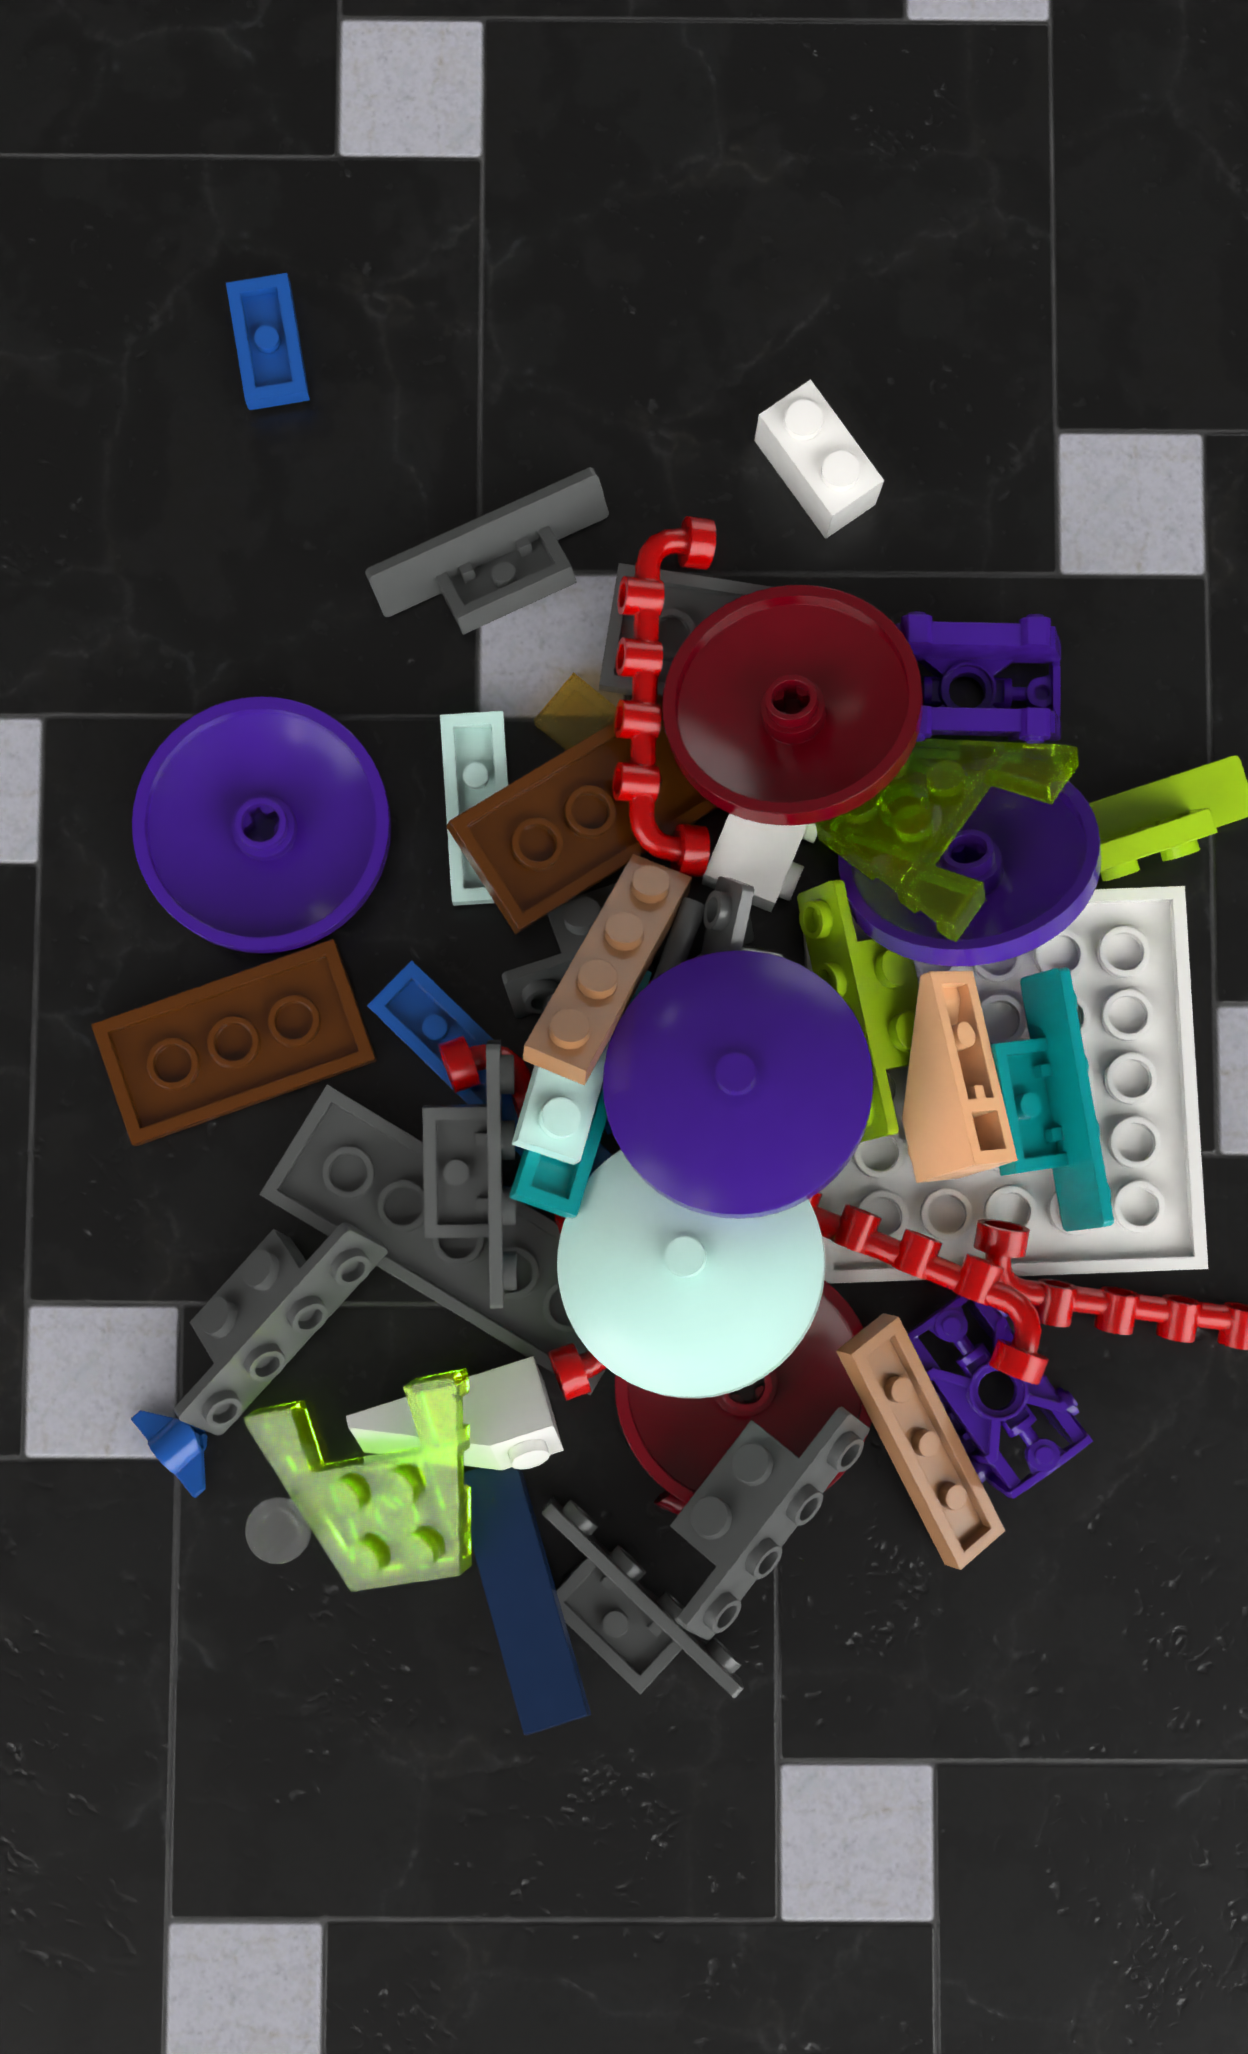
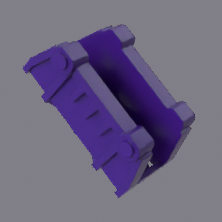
M914 611L902 616L901 623L895 624L911 646L916 660L934 675L922 677V720L916 742L924 741L926 738L932 737V735L1008 736V740L1026 741L1027 744H1041L1046 740L1057 741L1061 739V641L1056 627L1051 626V618L1044 617L1043 614H1029L1021 618L1019 623L935 622L931 615H926L925 612ZM1012 663L1049 664V675L1033 679L1027 687H1012L1011 678H994ZM960 677L973 678L982 687V703L975 708H961L957 706L950 698V683ZM1012 701H1024L1028 708L1010 709Z
M958 1295L917 1324L913 1329L907 1331V1334L981 1483L987 1481L1008 1498L1015 1499L1092 1443L1093 1440L1074 1417L1079 1413L1076 1407L1078 1403L1068 1390L1064 1391L1061 1387L1055 1390L1045 1374H1043L1039 1385L1009 1376L1014 1385V1394L1012 1400L1000 1409H990L981 1402L978 1395V1386L981 1379L986 1374L998 1370L989 1365L992 1354H990L985 1345L979 1343L973 1346L966 1336L968 1322L961 1306L965 1303L967 1304L969 1311L992 1340V1353L998 1339L1012 1342L1014 1331L1005 1319L1008 1315L1004 1312ZM929 1330L939 1339L953 1342L962 1354L956 1360V1363L966 1376L941 1370L918 1336ZM1027 1404L1039 1407L1050 1424L1070 1445L1062 1449L1051 1440L1039 1438L1031 1427L1037 1418ZM1001 1426L1010 1438L1019 1434L1026 1444L1024 1451L1025 1459L1031 1473L1026 1475L1021 1481L999 1451Z

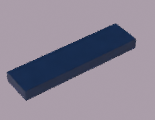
M479 1467L453 1476L523 1734L530 1735L591 1715L523 1471L513 1467L505 1470Z

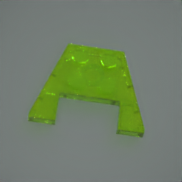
M925 739L924 741L916 742L900 772L875 797L843 815L816 822L818 839L869 879L879 878L897 892L899 902L914 913L921 910L936 922L938 932L947 939L957 942L986 900L984 883L937 867L935 864L990 787L994 786L1052 805L1079 766L1077 747L1062 744H1027L948 739Z
M466 1368L418 1377L403 1386L421 1443L420 1447L324 1463L304 1400L259 1408L244 1417L246 1427L351 1592L460 1576L472 1565L471 1486L464 1485V1452L470 1448V1424L463 1423V1397L469 1393V1376Z

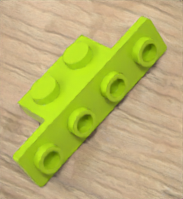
M1229 756L1090 802L1089 805L1095 814L1099 828L1101 845L1100 874L1102 881L1113 880L1139 871L1137 859L1158 852L1161 854L1162 861H1169L1195 853L1200 850L1197 839L1218 833L1217 827L1247 818L1248 782L1241 759L1238 756Z
M843 880L828 881L798 894L799 922L805 934L813 972L830 984L851 1008L868 1044L873 1071V1096L868 1123L860 1141L865 1142L894 1135L899 1131L886 1070L909 1066L919 982L914 960L886 949L873 939L857 941L845 883Z

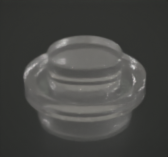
M284 1497L270 1498L256 1506L249 1515L245 1528L246 1540L251 1551L259 1559L272 1564L290 1562L305 1550L310 1541V1518L305 1509L296 1501Z

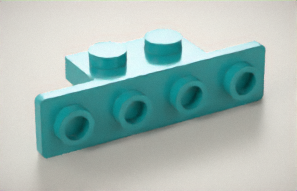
M1068 967L1054 968L1022 977L1020 985L1030 1039L991 1044L1018 1161L999 1166L1000 1175L1005 1176L1052 1168L1062 1227L1066 1232L1112 1226L1114 1217L1111 1206V1190L1106 1178L1100 1143V1127L1095 1115L1088 1075L1089 1065L1084 1052L1077 1012V997L1073 990L1070 970Z

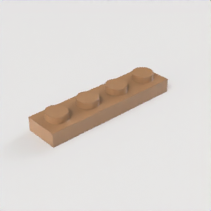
M633 854L524 1044V1061L585 1086L620 1018L628 1007L673 924L683 897L687 898L690 892L691 876L679 873L676 870Z
M883 1313L837 1349L836 1352L944 1564L962 1570L1004 1533L1005 1529L899 1316Z

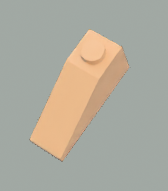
M929 971L920 975L902 1114L908 1154L912 1161L916 1183L959 1179L1018 1161L973 971Z

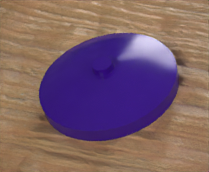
M247 697L226 701L194 715L174 730L158 747L143 772L136 791L132 815V835L136 858L149 889L164 909L180 924L199 937L228 949L250 953H273L297 949L328 936L344 925L363 906L373 892L387 860L391 837V815L387 792L372 758L358 739L340 722L310 705L278 697Z
M986 754L965 755L933 761L909 770L894 778L875 797L861 805L844 832L839 849L838 865L840 879L845 883L851 915L862 930L878 944L898 955L918 962L942 966H976L1020 956L1040 947L1064 931L1084 910L1095 891L1101 871V845L1098 824L1089 803L1077 788L1059 774L1046 767L1019 758Z
M738 950L715 952L698 956L667 970L648 984L627 1007L612 1034L606 1053L603 1072L604 1104L613 1135L625 1158L638 1175L659 1194L684 1208L709 1216L735 1219L762 1217L782 1212L810 1199L832 1182L848 1164L860 1144L870 1116L873 1096L871 1056L866 1038L853 1011L836 990L817 974L798 963L769 953Z

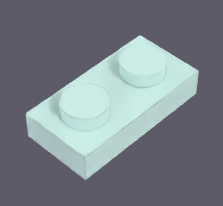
M610 1040L585 1086L534 1065L512 1145L572 1165L581 1161L603 1083L604 1064Z

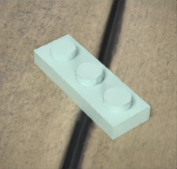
M503 711L440 715L447 824L451 819L509 785ZM447 829L453 906L495 903Z

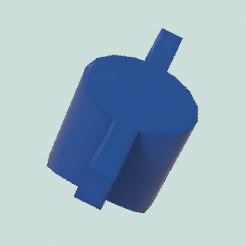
M140 1410L131 1420L148 1440V1445L156 1458L170 1472L175 1474L192 1497L196 1498L206 1489L204 1451L207 1446L208 1436L205 1430L184 1423L176 1418Z

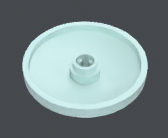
M619 1150L590 1175L578 1215L574 1218L565 1217L557 1255L558 1283L564 1308L576 1334L593 1356L611 1372L633 1385L664 1396L677 1398L715 1397L737 1391L764 1378L780 1366L803 1340L816 1315L823 1293L825 1279L824 1242L819 1222L809 1199L790 1209L762 1217L735 1219L705 1215L684 1208L659 1194L638 1175L625 1158L623 1152Z

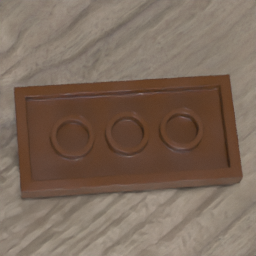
M659 694L657 695V703L661 706L662 721L660 733L656 740V765L660 770V789L655 802V821L660 830L665 834L673 836L678 824L693 825L719 807L704 798L689 783L678 767L666 735L663 721V697ZM614 722L451 819L446 826L515 934L625 867L633 854L641 857L647 853L639 845L632 833L629 819V801H618L613 797L612 787L615 767L618 762L630 763L631 739L617 738L615 736Z
M334 939L91 1024L133 1146L148 1143L377 1061L341 954Z

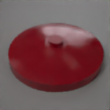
M786 585L755 591L739 597L722 606L703 620L690 633L672 661L664 686L662 708L666 735L674 759L682 774L704 798L724 811L746 820L771 825H803L829 820L863 805L875 797L896 777L907 762L915 746L921 726L923 698L920 671L911 646L903 633L885 614L868 602L840 590L813 585Z
M824 1280L823 1293L818 1310L803 1340L780 1366L764 1378L747 1387L715 1397L677 1398L647 1391L615 1374L616 1407L625 1438L632 1452L649 1475L666 1491L681 1501L688 1503L751 1420L765 1429L799 1458L834 1412L841 1406L870 1428L872 1421L836 1352L837 1349L864 1328L848 1302L835 1288ZM846 1471L839 1472L832 1480V1482L829 1484V1486L826 1488V1490L829 1489L839 1478H841V1476Z

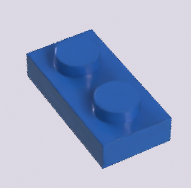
M282 273L226 283L244 397L248 409L255 410L309 401L310 397L288 274Z

